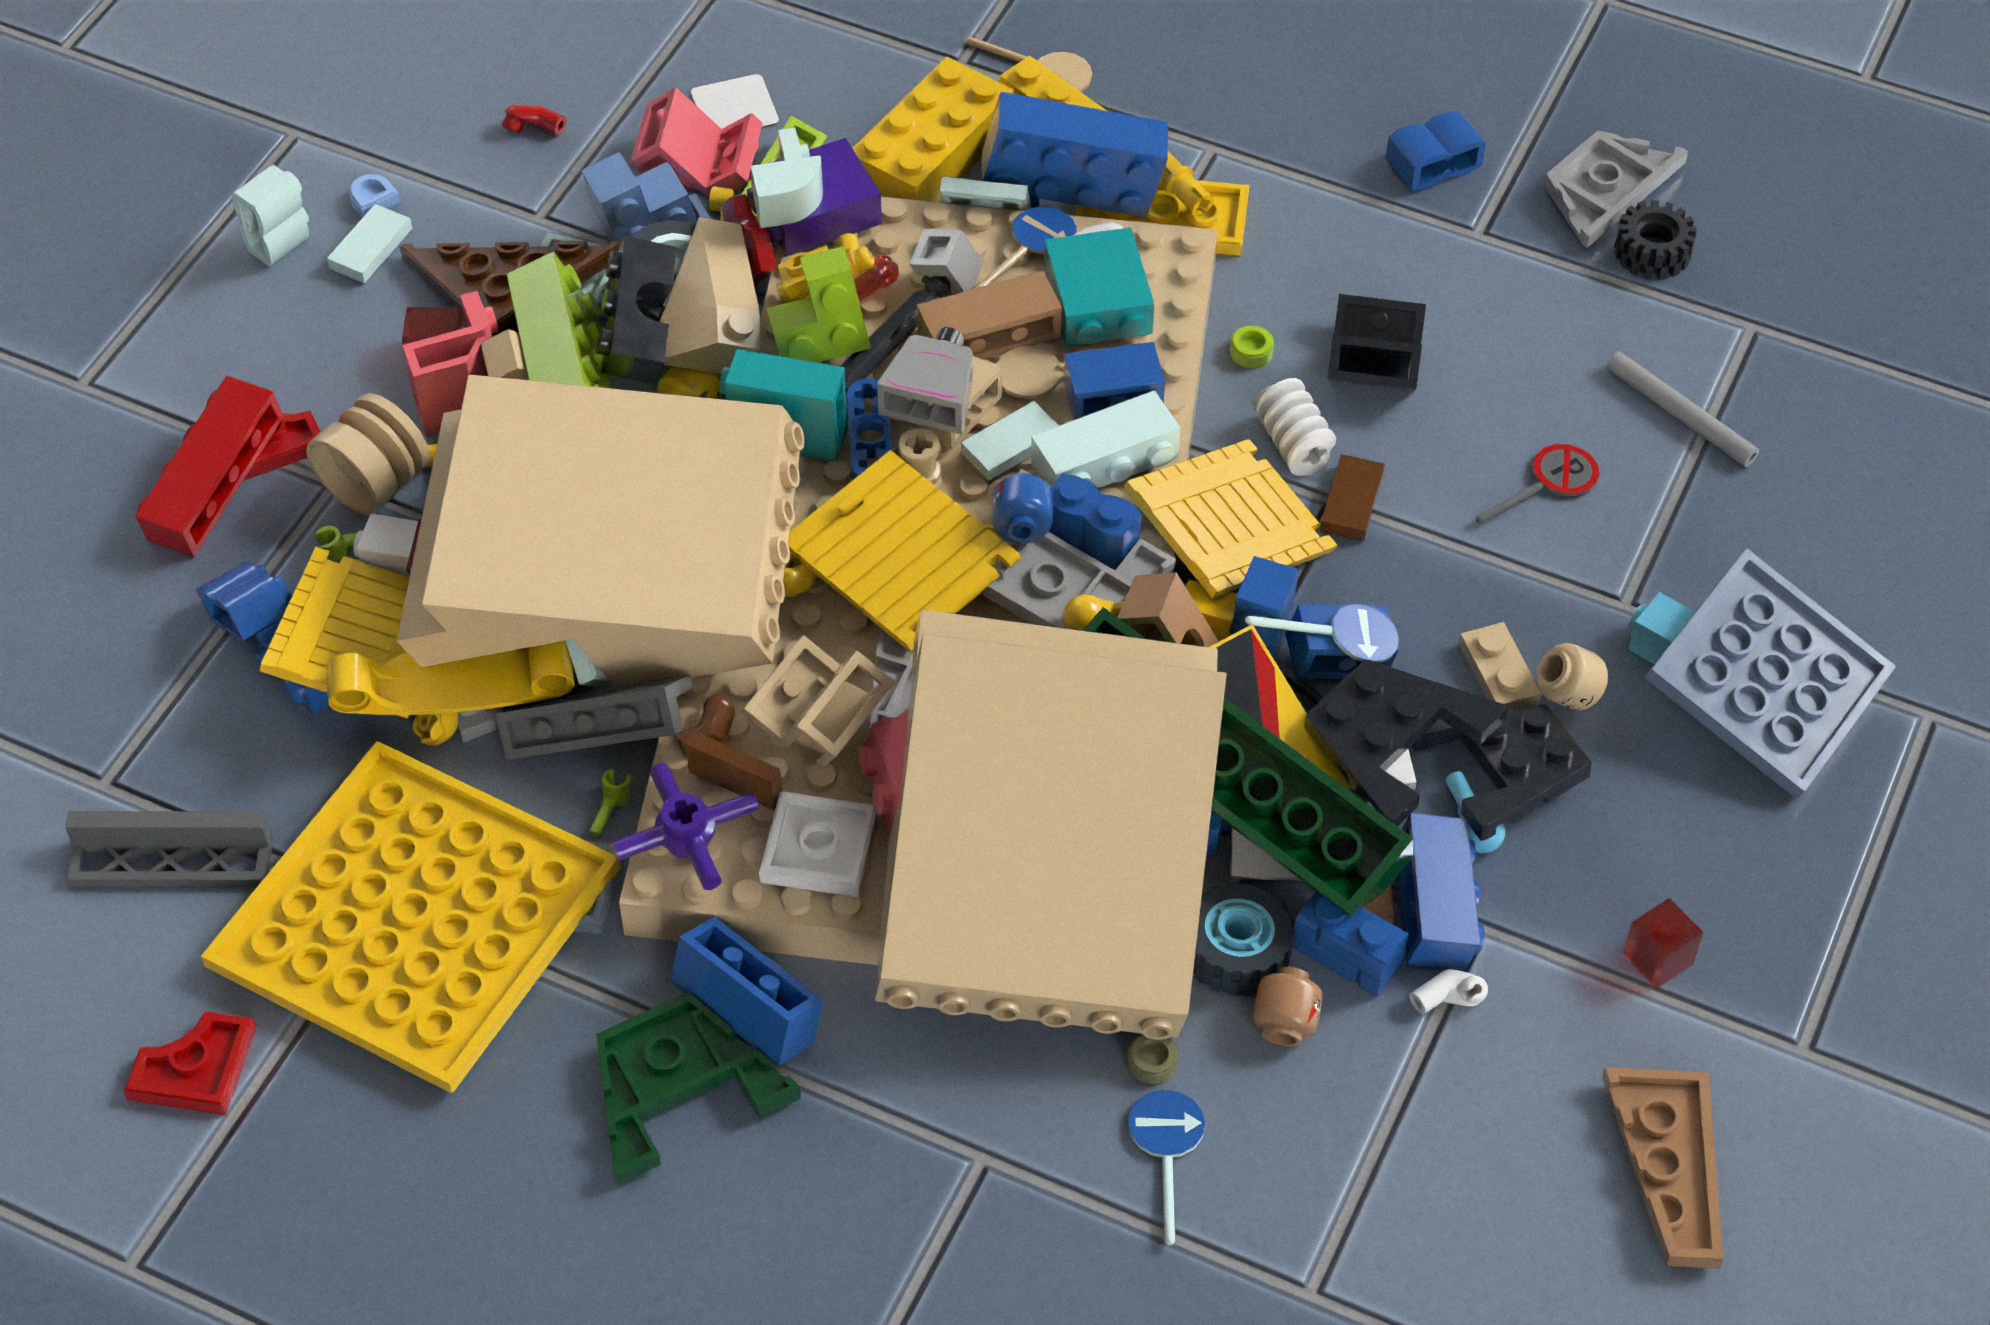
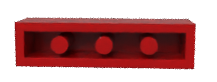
M226 375L218 389L210 394L204 411L196 423L187 429L180 448L174 457L165 463L154 488L149 495H146L141 500L135 517L147 541L195 558L253 466V462L261 454L284 417L273 391Z

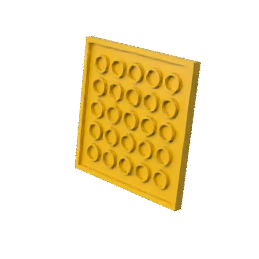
M376 741L203 952L201 959L204 967L453 1094L576 929L580 919L588 913L597 901L600 892L620 870V860L617 861L614 854Z

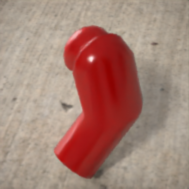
M516 104L509 106L504 111L506 116L502 120L503 128L516 134L523 132L526 122L552 134L560 135L564 131L567 122L565 116L540 105Z

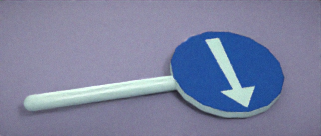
M1349 604L1340 608L1331 620V626L1257 616H1247L1245 618V622L1248 625L1253 624V626L1333 636L1334 642L1345 654L1361 662L1367 659L1376 663H1382L1390 659L1398 648L1399 636L1395 625L1382 612L1363 604Z
M1160 1090L1150 1092L1137 1100L1130 1110L1128 1128L1132 1140L1141 1150L1152 1156L1162 1157L1165 1244L1170 1246L1175 1242L1173 1158L1183 1156L1197 1147L1203 1139L1205 1120L1201 1108L1193 1099L1181 1092Z

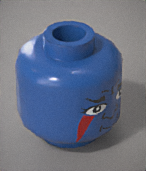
M1018 473L1005 477L996 485L992 494V525L998 535L1015 543H1031L1040 540L1049 532L1053 523V492L1047 482L1031 474Z

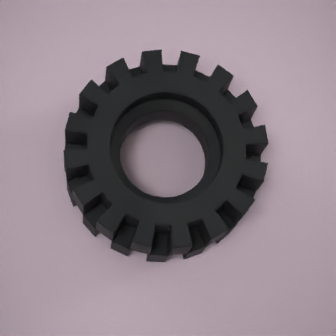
M1651 200L1650 207H1647L1645 201L1637 203L1636 209L1632 205L1627 208L1626 214H1622L1614 245L1616 258H1621L1620 264L1624 268L1631 265L1630 273L1636 276L1640 270L1644 271V278L1651 279L1653 273L1658 274L1659 280L1666 279L1668 271L1674 277L1679 274L1680 268L1685 270L1691 260L1697 229L1696 226L1693 227L1694 220L1691 216L1685 218L1686 211L1680 207L1675 212L1673 211L1674 204L1666 202L1665 207H1659V200ZM1643 237H1659L1667 241V243H1653Z

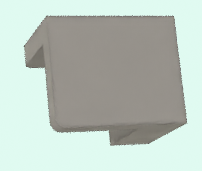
M924 229L909 265L916 275L946 276L956 291L962 293L972 290L983 261L962 230Z

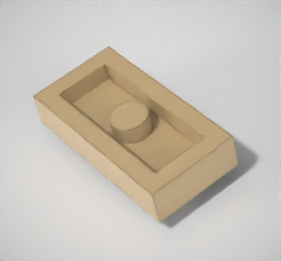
M1504 622L1460 634L1459 647L1486 699L1502 703L1505 706L1539 705L1542 693Z

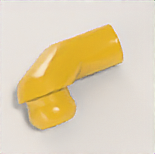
M846 233L837 238V248L844 246L853 277L861 276L864 274V270H869L873 267L874 258L872 253L865 246L859 247L857 236Z

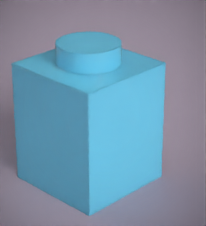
M1659 592L1648 606L1641 604L1632 615L1628 624V628L1632 630L1628 650L1655 664L1695 611Z

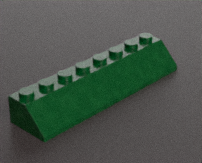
M1104 607L1082 630L1146 639ZM1224 697L1211 812L1351 918L1382 895L1413 858L1414 838Z

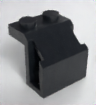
M1339 294L1327 379L1330 381L1415 391L1420 366L1426 304Z

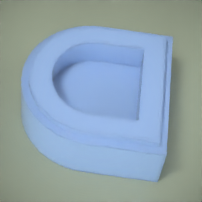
M369 174L361 176L354 180L349 187L351 205L361 218L375 204L387 209L401 204L398 191L385 177Z

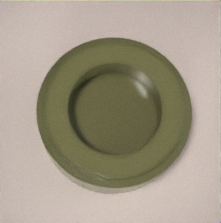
M1143 1034L1138 1035L1131 1041L1128 1047L1127 1067L1130 1074L1137 1081L1147 1085H1159L1167 1082L1177 1071L1179 1057L1177 1045L1171 1038L1154 1040L1145 1037Z

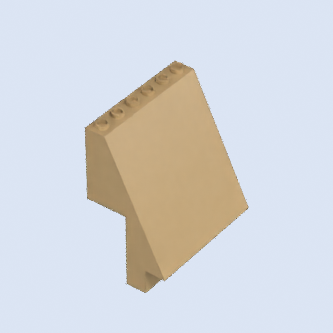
M468 375L462 409L443 414L397 642L421 667L573 639L597 668L606 675L613 686L690 675V678L771 664L773 662L775 643L778 642L780 637L778 616L780 603L785 598L783 585L785 564L790 559L788 540L790 525H793L795 520L793 507L795 487H798L800 482L798 470L799 455L805 443L801 426L792 420L782 405Z
M928 610L920 611L914 637L902 787L888 844L875 1001L886 1002L890 1006L899 1009H911L916 1006L936 1008L949 1015H962L967 1012L985 1014L999 1021L1035 1020L1041 1021L1046 1026L1056 1028L1068 1025L1092 1027L1093 1030L1105 1034L1117 1033L1119 1031L1142 1033L1145 1037L1154 1040L1179 1037L1189 1013L1227 675L1224 672H1217L1218 649Z

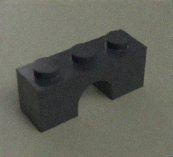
M625 235L618 251H610L605 276L612 278L611 289L605 290L601 305V315L607 316L606 328H601L596 345V354L603 355L601 373L654 384L665 363L669 324L647 318L640 312L637 305L663 306L673 287L677 247Z

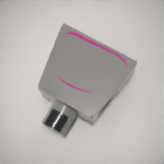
M943 327L938 331L935 339L920 335L910 336L877 383L878 415L962 434L973 384V350L967 346H962L964 343L962 333L952 327Z

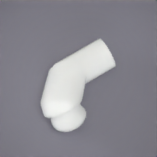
M1448 969L1411 992L1409 998L1413 1007L1420 1014H1425L1442 1002L1461 1006L1478 1005L1486 998L1488 986L1485 980L1479 976Z

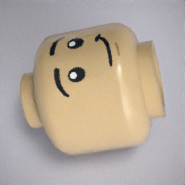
M1571 643L1558 644L1551 648L1542 657L1537 668V684L1545 698L1576 711L1588 709L1596 704L1604 694L1608 683V670L1605 662L1596 653Z

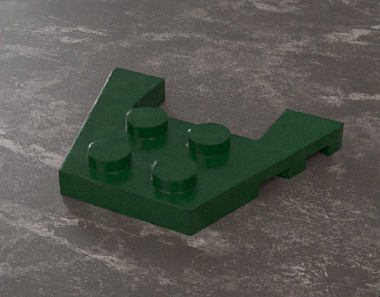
M690 992L596 1034L613 1170L618 1185L661 1165L660 1155L641 1122L650 1116L734 1077L737 1078L759 1118L801 1099L800 1087L797 1082L790 1076L785 1078L770 1065V1060L759 1050L749 1048L735 1036L734 1029Z

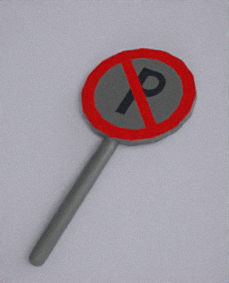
M1553 444L1544 447L1536 454L1532 465L1533 475L1538 482L1477 515L1476 522L1481 524L1544 488L1551 493L1561 496H1580L1586 494L1597 484L1600 475L1598 463L1591 454L1573 445Z

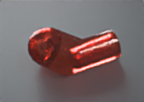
M877 256L874 259L873 267L854 279L859 302L873 293L893 285L897 281L899 267L890 256Z

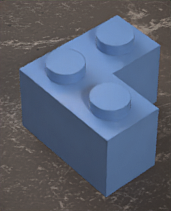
M618 152L581 170L601 225L611 241L622 242L625 235L632 237L637 231L648 224L664 220H679L693 224L697 222L689 195L668 162L635 177L621 153Z

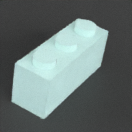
M1154 390L1031 436V467L1036 475L1050 486L1056 482L1061 474H1069L1089 481L1098 489L1113 482H1122L1130 476L1150 468L1164 466L1171 460L1179 458L1180 426Z

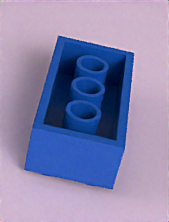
M1000 91L982 151L981 181L1028 186L1029 197L1147 217L1168 160V122Z

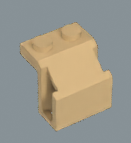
M803 635L741 713L778 743L789 747L796 741L821 754L815 762L825 767L840 753L895 681L860 652L856 651L840 665ZM856 667H859L878 683L870 693L846 682V679Z

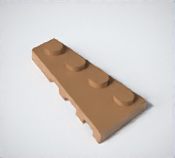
M1605 1067L1602 1079L1666 1266L1720 1269L1724 1258L1709 1072Z

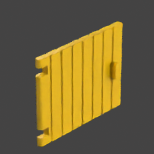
M1250 439L1128 480L1123 487L1212 598L1241 587L1253 556L1295 567L1319 556L1326 555L1334 551L1338 546L1329 535L1319 538L1315 530L1320 526V523L1266 459L1256 461L1253 455L1258 449Z
M891 450L789 532L788 540L791 554L814 571L827 584H830L833 589L858 610L862 611L876 625H879L882 630L909 652L914 648V631L917 628L921 610L956 614L999 578V573L992 565L1000 560L1008 568H1011L1021 559L1020 554L1014 548L1004 542L989 528H986L984 524L974 516H971L969 512L954 502V500L924 476L922 477L919 472L909 464H906L904 460Z
M315 547L265 653L259 671L328 693L326 664L333 656L341 653H358L366 657L370 656L375 663L381 666L405 652L404 648L397 642V636L410 577L344 555L340 563L328 560L330 551ZM398 715L407 719L409 715Z

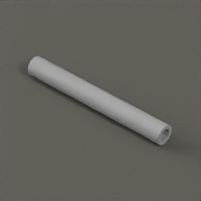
M1621 351L1615 353L1609 360L1607 365L1609 371L1744 467L1751 465L1758 456L1759 449Z

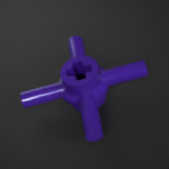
M666 763L653 766L650 770V775L664 804L656 817L654 827L611 842L617 861L663 845L672 855L678 858L690 859L704 890L717 888L721 884L722 879L707 847L715 834L716 825L759 810L754 793L749 792L708 807L699 797L680 792Z

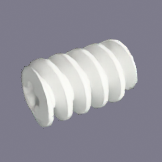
M1289 378L1260 390L1254 397L1251 406L1261 423L1264 424V428L1269 436L1272 437V441L1276 448L1279 449L1282 458L1287 462L1291 473L1297 476H1309L1318 473L1327 465L1331 458L1330 451L1335 446L1336 436L1332 430L1328 429L1329 425L1325 418L1320 416L1321 412L1317 405L1313 404V399L1309 392L1305 391L1303 382L1297 378Z

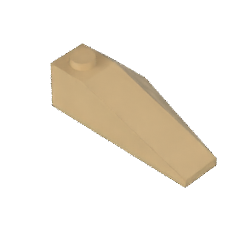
M701 217L697 220L679 273L659 321L669 324L664 365L721 374L725 366H731L737 349L757 353L761 351L760 312L741 224Z

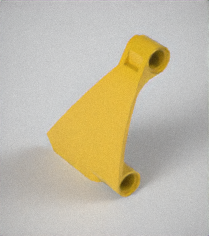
M565 640L421 667L406 651L381 666L375 663L370 656L366 657L358 653L335 655L326 664L328 703L333 710L342 713L421 715L484 710L557 698L568 694L574 688L573 665Z

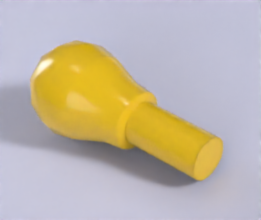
M1080 594L1067 602L1063 610V622L1068 629L1082 631L1102 607L1118 618L1124 602L1115 603L1113 600Z

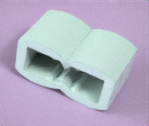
M271 165L233 193V204L242 222L241 235L245 246L250 254L269 267L309 237V227L307 224L309 216L302 207L300 194L302 186L291 172H283L275 165Z

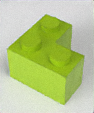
M844 246L801 257L800 261L810 297L767 308L779 356L818 363L870 349L871 346L856 286Z

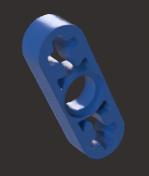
M872 378L855 381L847 391L852 480L868 468L867 459L876 458L877 461L889 450L892 451L890 417L878 415L877 383L879 380ZM863 399H872L873 413H864ZM865 430H876L882 434V437L876 441L869 442L860 439L858 435Z

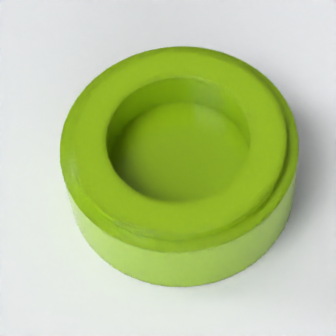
M1244 326L1232 334L1230 356L1236 364L1245 368H1259L1271 361L1274 339L1266 329L1258 326Z

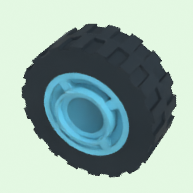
M1232 882L1224 886L1216 885L1211 887L1208 892H1202L1193 968L1195 979L1201 984H1207L1211 990L1218 993L1223 991L1233 996H1238V994H1247V996L1256 994L1258 985L1263 977L1279 973L1280 968L1288 967L1295 929H1292L1294 921L1291 914L1287 913L1285 904L1281 900L1278 901L1274 898L1273 893L1266 889L1263 891L1256 888V885L1248 883L1247 885H1240L1238 882Z

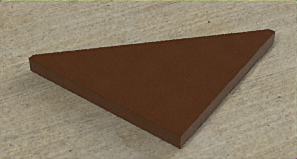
M587 241L553 242V246L530 247L528 242H497L495 247L471 248L470 243H436L437 248H414L412 244H403L399 249L403 259L462 314L463 308L460 295L478 291L483 307L491 306L494 311L498 325V332L492 333V337L517 325L507 273L554 251L564 266L570 264L574 268L582 284L606 268L610 251H618L622 242L611 241L607 246H588Z

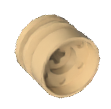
M373 393L361 395L351 408L341 413L339 422H334L325 427L308 442L306 449L309 464L326 489L345 506L367 516L371 513H376L396 495L398 486L408 484L413 479L414 474L420 473L428 466L431 458L428 445L421 431L409 416L391 401Z

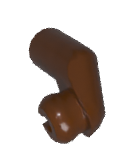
M719 694L711 695L704 702V711L700 724L676 733L678 745L684 756H687L685 744L694 732L719 742L726 740L735 717V708L731 699Z

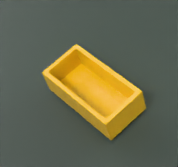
M945 57L852 149L878 188L881 197L939 202L942 199L940 194L942 177L962 179L982 159L983 147L1000 91L1014 94V89L949 57Z

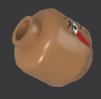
M1282 967L1279 969V973L1270 974L1261 979L1257 988L1252 1021L1256 1028L1262 1031L1261 1036L1266 1041L1281 1046H1298L1302 1040L1312 1037L1317 1030L1323 993L1317 984L1309 980V974L1306 971L1294 967Z

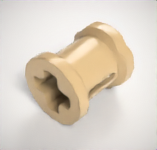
M925 428L908 430L899 440V453L904 458L906 464H909L932 484H936L941 476L940 464L936 461V457L940 452L938 436Z

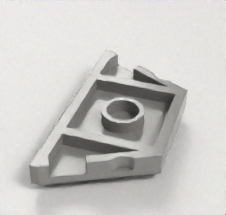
M1597 130L1546 173L1544 186L1581 244L1588 248L1620 220L1622 214H1626L1627 208L1631 205L1633 207L1637 206L1638 202L1644 200L1686 163L1688 151L1676 146L1674 154L1648 149L1650 141L1637 138H1622L1617 134Z

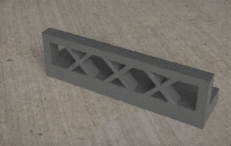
M690 675L570 693L557 698L513 705L496 713L506 760L676 735V733L683 731L676 697L693 689Z
M68 811L65 828L73 849L66 880L70 888H257L269 872L274 838L265 811ZM86 855H107L112 860L110 864L100 871H83ZM142 855H156L161 860L159 864L149 871H135L130 866L131 863ZM191 855H205L210 860L208 864L198 871H184L179 866L181 862ZM240 855H257L255 871H233L228 864Z

